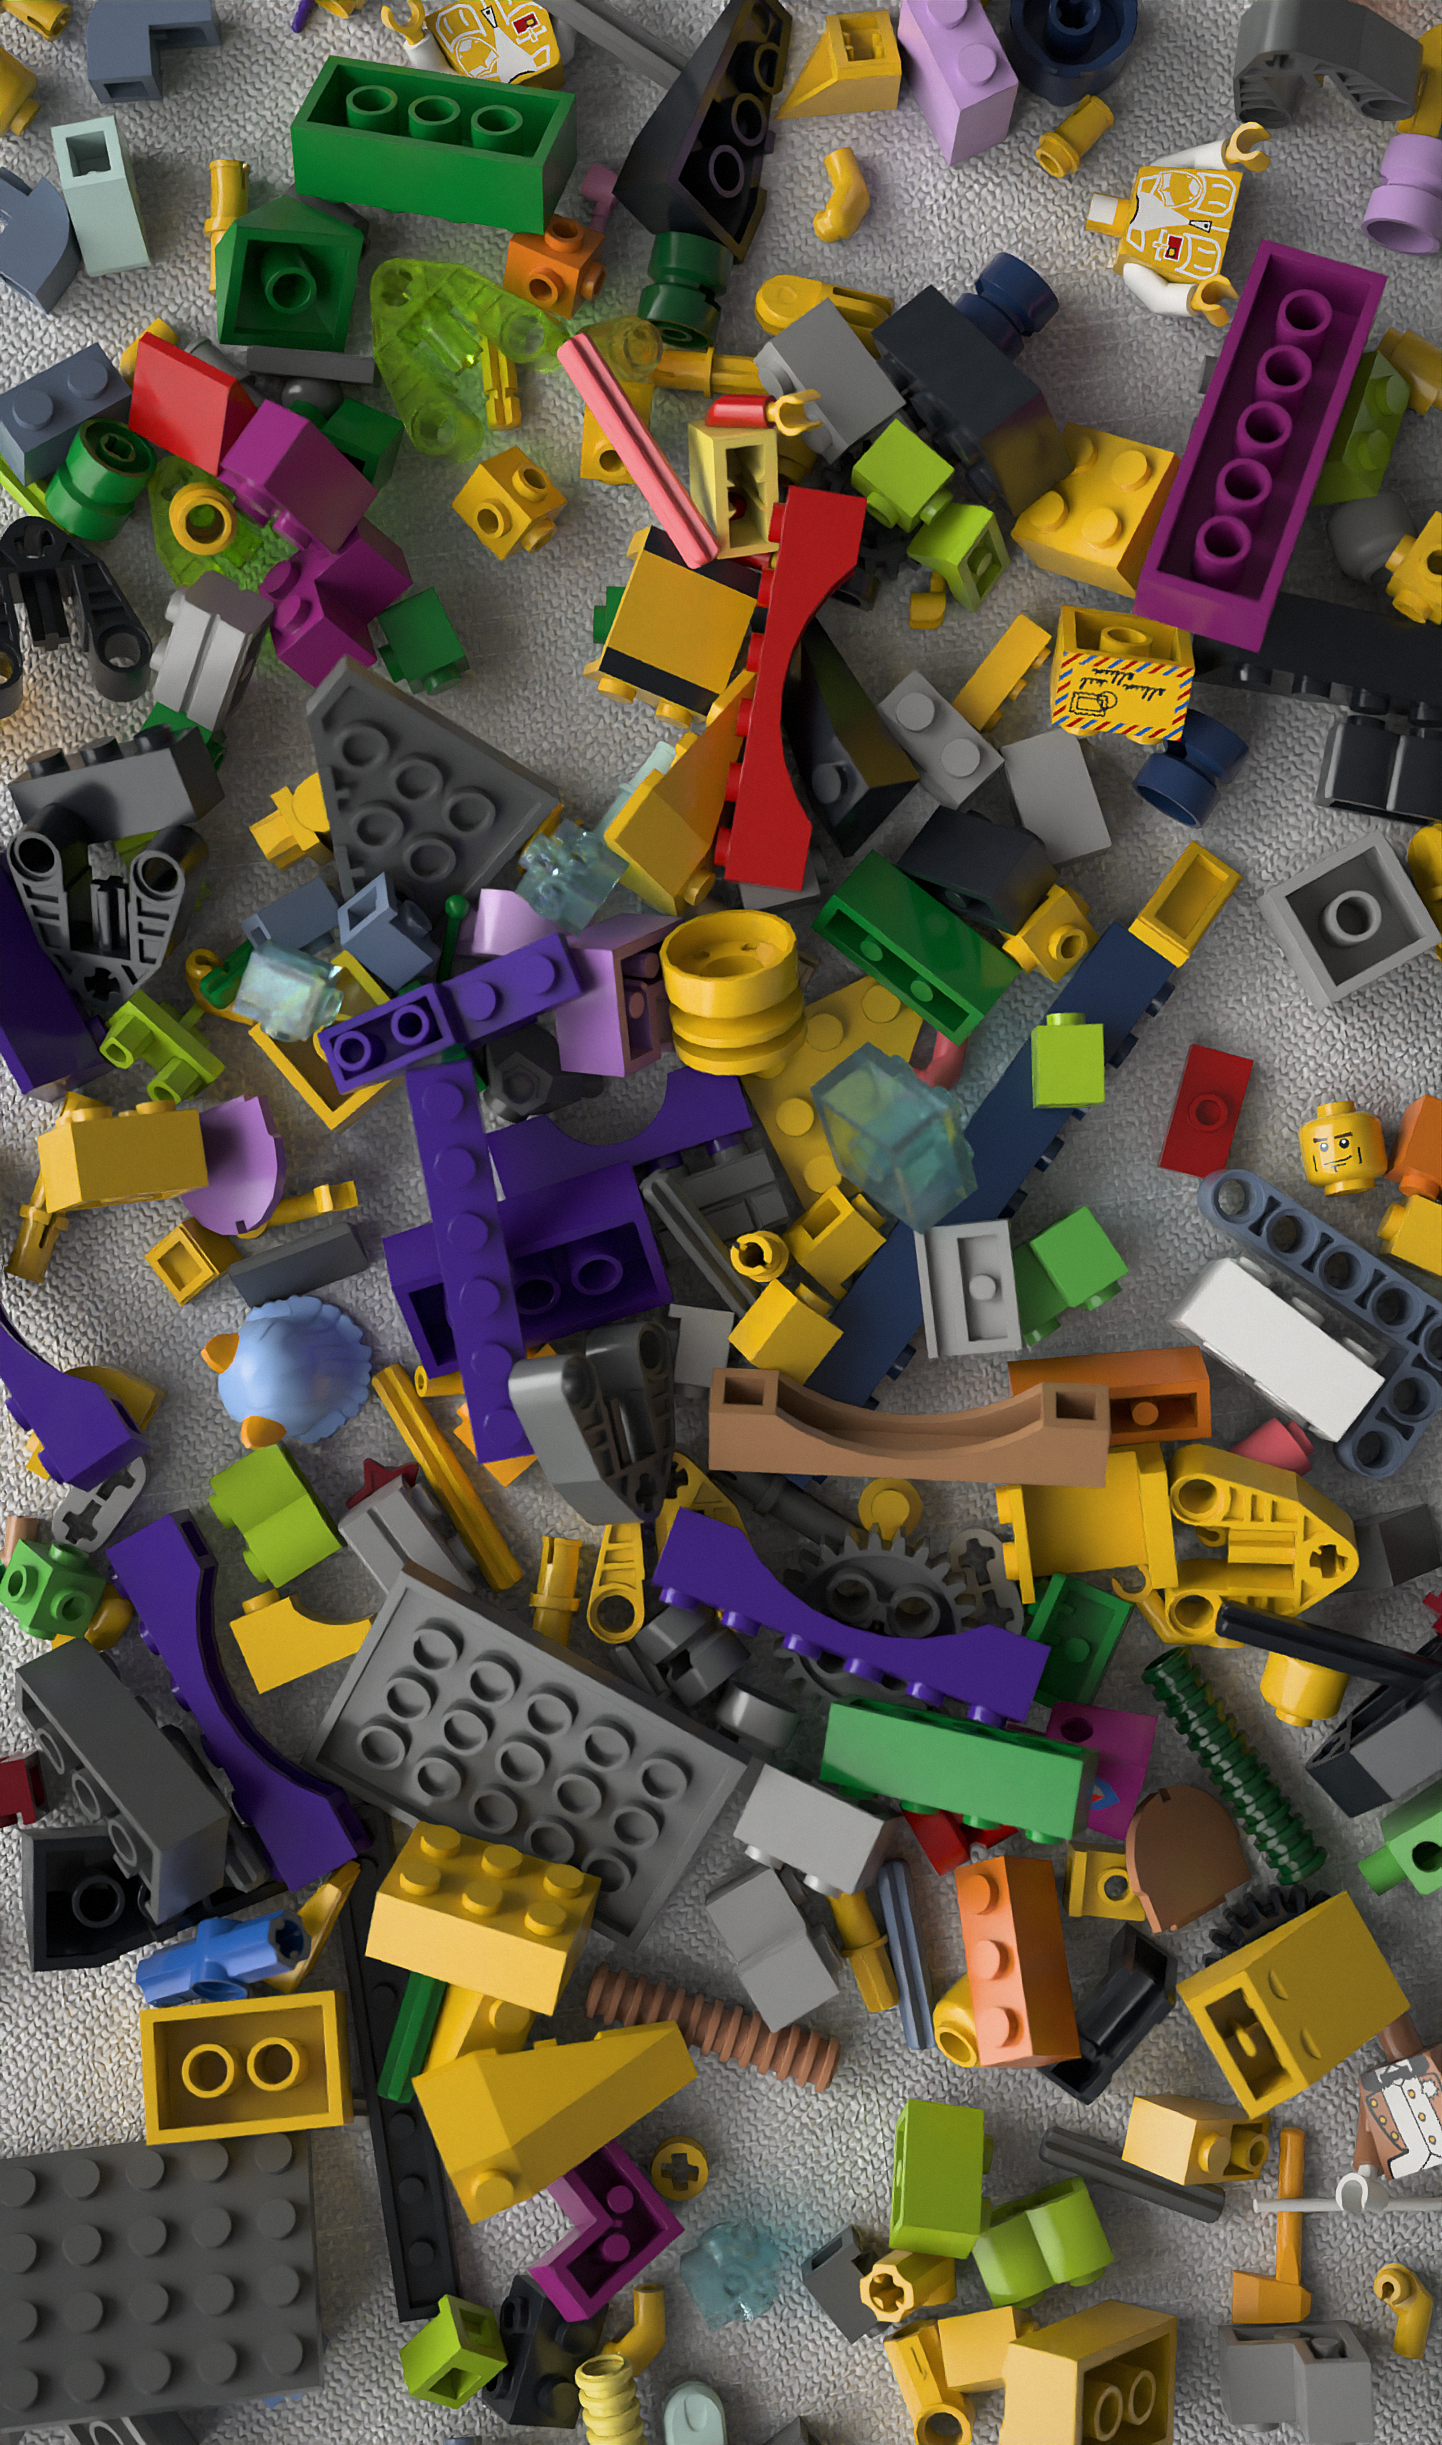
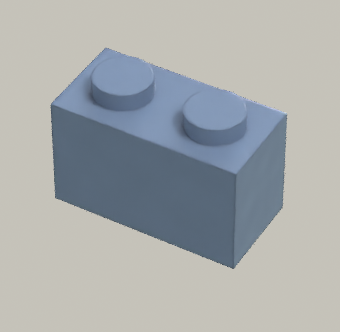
M98 342L0 395V453L24 487L58 469L59 465L67 458L69 447L80 426L89 418L106 417L116 419L128 425L132 390Z

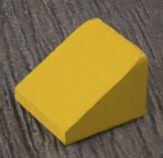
M194 1216L180 1223L144 1255V1258L181 1307L229 1273L227 1269L231 1268L230 1264L243 1260L241 1254L227 1235L218 1234L202 1226Z

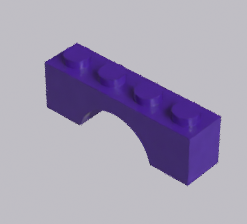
M687 1066L667 1073L666 1093L660 1111L645 1130L627 1141L613 1145L583 1143L562 1132L546 1114L486 1134L489 1150L505 1198L508 1199L630 1160L632 1169L645 1166L648 1176L658 1169L670 1170L684 1165L681 1153L705 1146L708 1156H711L719 1151L744 1143L741 1133L753 1130V1124L736 1075H713Z

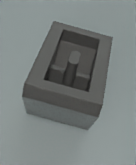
M1419 1504L1354 1520L1353 1525L1359 1558L1357 1572L1350 1581L1329 1595L1394 1587L1441 1567L1442 1562L1427 1504ZM1328 1544V1545H1322L1321 1547H1322V1548H1328V1547H1333V1545H1332V1544Z

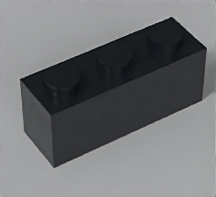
M169 723L146 728L133 736L134 740L118 743L115 736L102 737L80 747L79 753L66 756L62 748L43 751L26 760L25 763L28 770L7 785L23 825L40 809L49 805H59L70 809L79 816L85 825L88 845L161 830L168 826L198 822L225 799L226 796L198 725L172 731Z

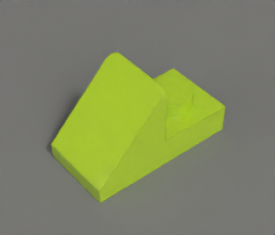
M950 502L947 508L930 526L924 523L906 550L911 558L945 577L955 602L974 613L977 612L1011 563L995 514L982 506Z

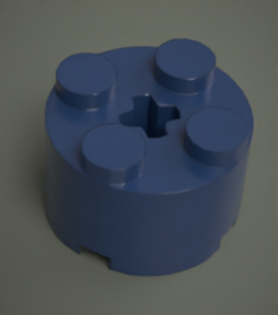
M1011 0L1003 42L1006 57L1017 79L1028 90L1057 107H1067L1075 102H1079L1086 94H1090L1091 97L1100 94L1117 79L1126 63L1137 27L1138 2L1137 0Z

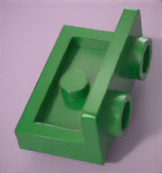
M1056 1571L1051 1581L1041 1580L1034 1592L1036 1603H1031L1028 1607V1614L1034 1616V1620L1026 1638L1051 1647L1033 1701L1052 1709L1054 1703L1059 1701L1092 1706L1136 1605L1070 1574Z

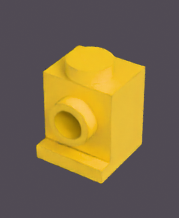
M833 1184L780 1236L787 1243L791 1254L797 1262L833 1297L840 1301L848 1293L842 1286V1283L852 1273L868 1265L874 1257L875 1251L887 1241L878 1231L887 1220L861 1193L851 1201Z
M1068 1841L1062 1905L1068 1916L1082 1917V1915L1145 1922V1911L1139 1896L1132 1893L1125 1864V1846ZM1120 1875L1126 1878L1127 1881L1125 1891L1116 1897L1107 1895L1104 1891L1105 1882L1111 1876Z

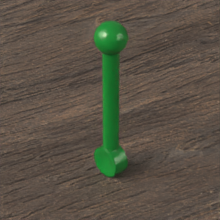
M452 895L445 903V911L449 915L435 982L438 984L449 980L461 920L470 911V903L463 895Z

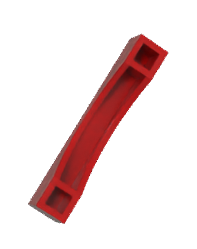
M789 485L786 504L774 502L768 541L780 544L776 568L763 567L757 606L769 608L765 634L752 632L746 671L758 673L754 699L741 697L735 736L747 738L743 764L730 762L724 798L725 801L736 802L732 828L720 826L714 857V865L725 867V882L801 894L812 825L796 798L784 762L780 730L782 694L792 657L808 625L829 597L855 574L868 498Z

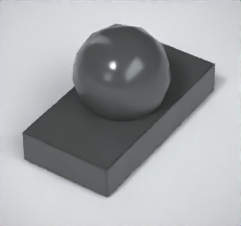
M251 345V348H247L246 371L255 375L288 378L281 395L283 408L288 409L295 400L307 401L316 406L323 414L324 419L329 421L344 403L343 389L340 384L381 388L383 365L372 357Z

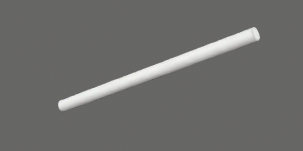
M1442 2197L1389 2198L1388 2205L1383 2211H1442ZM1336 2198L1254 2199L1253 2201L1255 2212L1345 2211L1340 2208Z

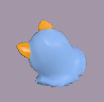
M293 1294L286 1301L278 1299L274 1302L269 1300L261 1307L254 1306L246 1317L247 1322L241 1326L237 1333L219 1334L210 1339L201 1351L205 1362L214 1371L219 1373L218 1391L231 1418L236 1422L242 1423L241 1438L247 1449L257 1450L272 1446L282 1438L287 1437L300 1439L304 1444L318 1443L323 1437L331 1438L339 1431L340 1426L347 1424L350 1417H356L361 1413L362 1404L367 1403L371 1395L369 1386L371 1385V1372L374 1370V1365L370 1360L373 1356L371 1346L362 1344L361 1340L365 1334L360 1325L354 1324L353 1317L349 1314H341L340 1307L334 1303L324 1304L321 1297Z

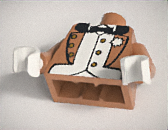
M1408 2011L1404 2012L1377 2034L1388 2060L1359 2075L1358 2132L1352 2167L1358 2174L1350 2173L1345 2175L1340 2180L1336 2189V2200L1340 2208L1355 2215L1361 2213L1362 2207L1374 2213L1381 2212L1387 2207L1389 2202L1388 2191L1384 2185L1377 2182V2177L1385 2174L1387 2181L1442 2163V2040L1424 2046Z

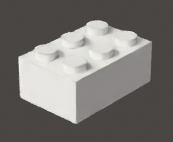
M1241 1257L1239 1261L1234 1258L1208 1261L1163 1321L1194 1346H1199L1203 1353L1288 1419L1293 1420L1310 1436L1338 1442L1385 1381L1383 1377L1371 1369L1377 1361L1376 1358L1348 1337H1344L1341 1341L1336 1337L1331 1338L1319 1329L1325 1319L1318 1312L1296 1297H1293L1290 1301L1283 1297L1279 1298L1268 1289L1273 1279L1247 1258Z

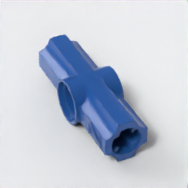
M286 1909L245 1922L230 1918L206 1919L199 1923L197 1937L154 1950L151 1957L140 1960L137 1967L136 1983L144 1993L145 2003L157 2008L173 2007L199 1998L217 2002L242 2000L248 1994L249 1983L295 1970L299 1962L309 1959L312 1937L303 1926L302 1916Z

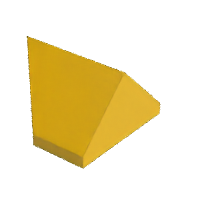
M888 10L825 15L826 29L772 121L897 109L902 75L901 60Z

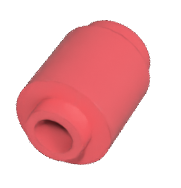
M1275 1417L1227 1450V1452L1293 1471L1301 1477L1312 1470V1465L1307 1456L1315 1451L1310 1440L1293 1420L1283 1426Z

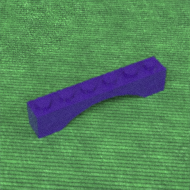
M473 1057L408 1068L404 1076L478 1464L532 1455L535 1452L515 1411L509 1393L510 1373L514 1365L522 1359H528L507 1255Z
M0 1299V1378L12 1395L5 1400V1404L12 1417L23 1430L29 1432L33 1429L44 1447L38 1453L39 1460L56 1483L62 1485L66 1482L78 1489L89 1492L152 1448L119 1395L97 1383L69 1376L56 1369L29 1345L12 1323Z
M679 1507L651 1581L652 1586L663 1589L659 1598L663 1603L696 1614L699 1604L723 1612L720 1624L753 1637L758 1636L761 1627L785 1636L782 1647L791 1652L819 1661L822 1650L847 1660L843 1671L877 1684L881 1683L883 1675L886 1674L907 1682L908 1686L905 1694L912 1698L941 1708L945 1697L970 1706L966 1716L968 1719L1004 1731L1007 1721L1015 1724L1025 1722L1051 1649L1049 1646L991 1624L959 1634L924 1639L885 1637L847 1627L813 1610L784 1588L757 1557L741 1529L683 1507Z
M189 1508L171 1512L105 1550L112 1564L108 1567V1574L112 1584L123 1598L131 1599L142 1619L139 1622V1631L142 1639L153 1654L161 1655L173 1676L169 1681L171 1691L178 1704L186 1712L192 1711L204 1733L201 1735L200 1740L206 1756L216 1768H223L234 1788L231 1797L237 1813L247 1825L251 1826L254 1824L266 1846L263 1848V1858L269 1866L272 1876L278 1882L285 1881L290 1892L293 1893L357 1857L371 1847L373 1843L343 1789L311 1775L284 1757L256 1729L237 1701L223 1669L215 1633L214 1593L219 1563Z

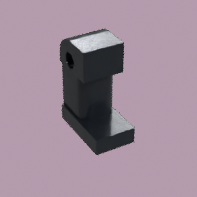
M1126 1922L1111 1940L1108 1972L1075 2011L1081 2057L1035 2067V2069L1086 2106L1094 2102L1112 2082V2075L1156 2023L1160 2025L1175 2007L1178 1960Z

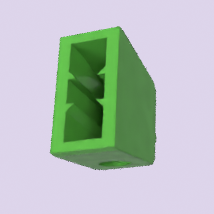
M1442 1778L1384 1817L1380 1822L1386 1845L1357 1863L1362 1875L1378 1896H1381L1407 1878L1410 1879L1421 1896L1429 1895L1442 1887ZM1424 1841L1432 1842L1431 1844L1425 1847L1416 1846L1417 1844Z

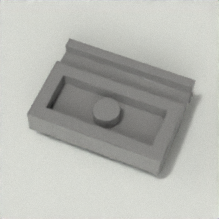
M1010 1218L915 1228L914 1237L928 1358L1022 1350L1025 1345Z

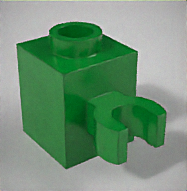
M350 398L345 400L329 421L324 419L323 414L316 406L307 401L295 400L287 409L308 419L380 492L392 476L406 426L405 422Z

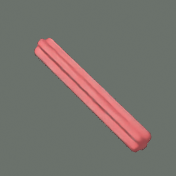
M581 333L570 338L557 351L559 361L688 567L696 569L709 563L721 552V545L590 335Z

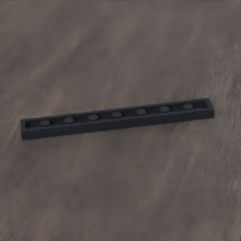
M365 1802L352 1804V1807L373 1845L357 1857L351 1859L360 1864L359 1869L361 1871L338 1918L368 2113H370L369 2124L399 2323L435 2318L441 2313L438 2301L445 2294L463 2300L464 2297L443 2159L418 2095L415 2091L414 2098L410 2103H400L383 2098L376 2093L377 2082L411 1970L365 1955L377 1892L397 1859L391 1815Z

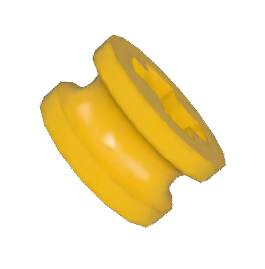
M676 2135L668 2137L658 2145L654 2151L651 2163L652 2181L658 2192L666 2198L676 2201L689 2200L698 2195L706 2185L709 2174L708 2156L702 2144L693 2137ZM674 2153L687 2154L688 2164L698 2166L697 2173L688 2172L687 2182H674L672 2171L662 2169L663 2162L672 2164V2154Z

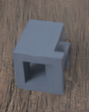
M385 871L337 910L341 946L395 991L413 977H420L426 974L438 960L440 948L430 939L432 926L428 917L414 902L410 900L401 902L396 897L393 878Z
M319 875L239 924L274 979L301 963L295 951L303 962L335 942L329 930L339 925L337 910L345 903L341 894L333 886H326Z

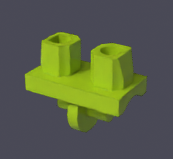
M139 988L104 1024L109 1028V1031L99 1048L100 1053L116 1067L125 1070L139 1056L158 1072L146 1086L148 1095L154 1101L175 1100V1106L185 1099L191 1101L215 1081L226 1068L219 1059L206 1049L211 1041L194 1026L205 1012L195 1002L181 1015L165 999L156 1004Z

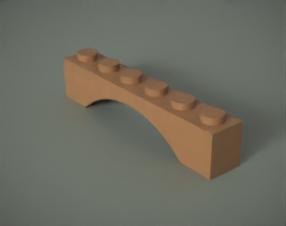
M713 1368L709 1408V1470L1104 1488L1110 1439L1109 1385L1041 1382L1014 1397L981 1408L946 1414L907 1415L868 1410L833 1400L802 1386L779 1370Z

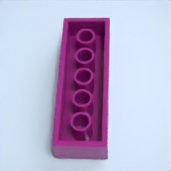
M1262 239L1141 571L1132 614L1259 653L1370 337L1388 279L1387 275Z

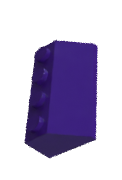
M6 847L0 850V1053L22 1094L51 1104L64 1097L66 1090L73 1092L117 1067L100 1053L99 1048L109 1031V1028L104 1025V1020L99 1014L90 1018L79 997L80 994L39 946L6 856Z

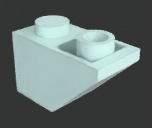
M114 115L51 127L63 193L89 277L151 266L129 146Z

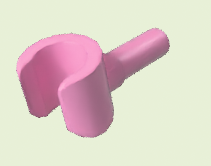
M593 163L583 180L580 195L596 203L591 214L589 228L603 234L610 211H613L620 202L611 193L618 175L599 163Z

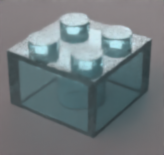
M866 1042L810 1087L837 1171L918 1234L922 1235L978 1189L971 1164L974 1153L962 1133L959 1122L962 1112L959 1104L945 1088L939 1085L932 1088L918 1078L911 1066L902 1057L895 1054L889 1057L870 1042Z

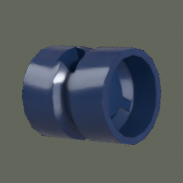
M1006 252L998 253L980 273L979 279L974 283L977 294L963 293L953 304L1012 362L1015 361L1024 349L1021 336L1030 337L1033 333L1040 332L1060 307L1056 295L1042 277L1025 262Z
M1187 708L1181 741L1164 739L1162 743L1165 751L1163 753H1152L1133 780L1132 786L1145 801L1166 816L1188 827L1200 829L1221 799L1217 786L1219 784L1232 783L1251 753L1245 742L1226 726L1204 713Z

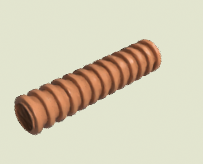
M602 1961L600 1966H596L583 2006L585 2018L592 2020L595 2014L604 2017V2024L612 2026L615 2020L624 2023L623 2028L675 2020L688 2050L693 2045L699 2047V2054L705 2057L710 2054V2051L718 2053L719 2061L727 2063L729 2058L738 2060V2067L746 2069L749 2064L757 2066V2073L765 2075L768 2070L776 2072V2079L783 2082L787 2076L795 2078V2085L801 2088L808 2082L814 2084V2091L823 2094L830 2087L841 2052L839 2037L831 2035L828 2040L820 2038V2031L811 2029L809 2034L801 2032V2025L797 2023H792L790 2028L783 2027L772 2034L759 2011L755 2010L752 2016L744 2014L743 2006L735 2004L733 2009L724 2007L725 2003L722 1999L716 1998L714 2003L705 2001V1994L697 1992L695 1997L686 1995V1988L678 1986L676 1991L667 1989V1982L659 1980L657 1985L648 1983V1975L642 1973L636 1979L628 1976L629 1969L623 1967L620 1968L618 1973L609 1970L610 1963Z

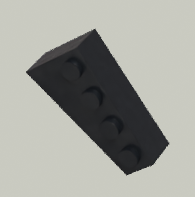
M1280 591L1259 653L1194 633L1192 643L1195 666L1194 682L1292 697L1306 702L1348 706L1351 711L1365 715L1381 716L1388 713L1408 716L1407 722L1409 724L1425 728H1442L1441 627Z

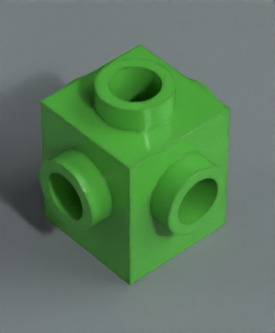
M24 1539L18 1540L0 1584V1602L20 1620L19 1628L31 1636L49 1641L55 1640L57 1634L84 1638L92 1616L95 1615L101 1606L103 1589L107 1582L104 1576L87 1563L89 1555L85 1551L63 1542H53L52 1545Z

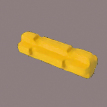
M499 303L482 305L476 309L475 314L478 338L483 339L479 341L484 395L489 398V400L485 401L488 427L493 431L514 430L520 427L522 421L520 401L518 397H514V395L518 394L513 339L508 337L512 334L509 308L507 305Z

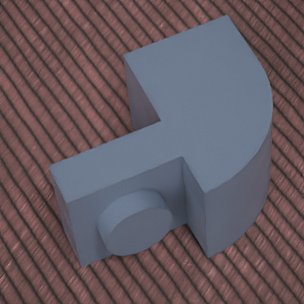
M98 0L87 23L86 53L88 80L100 104L163 100L160 50L222 46L221 24L213 1Z
M1 166L0 220L6 223L7 226L0 234V281L48 315L72 283L81 262L82 253L71 216L61 195L45 177L41 178L32 191L22 179Z

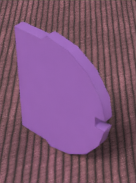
M247 1094L199 1114L209 1186L181 1196L184 1206L202 1226L221 1235L248 1233L247 1231L258 1229L271 1218L283 1195L287 1170L283 1137L277 1133L267 1095L251 1099V1095Z

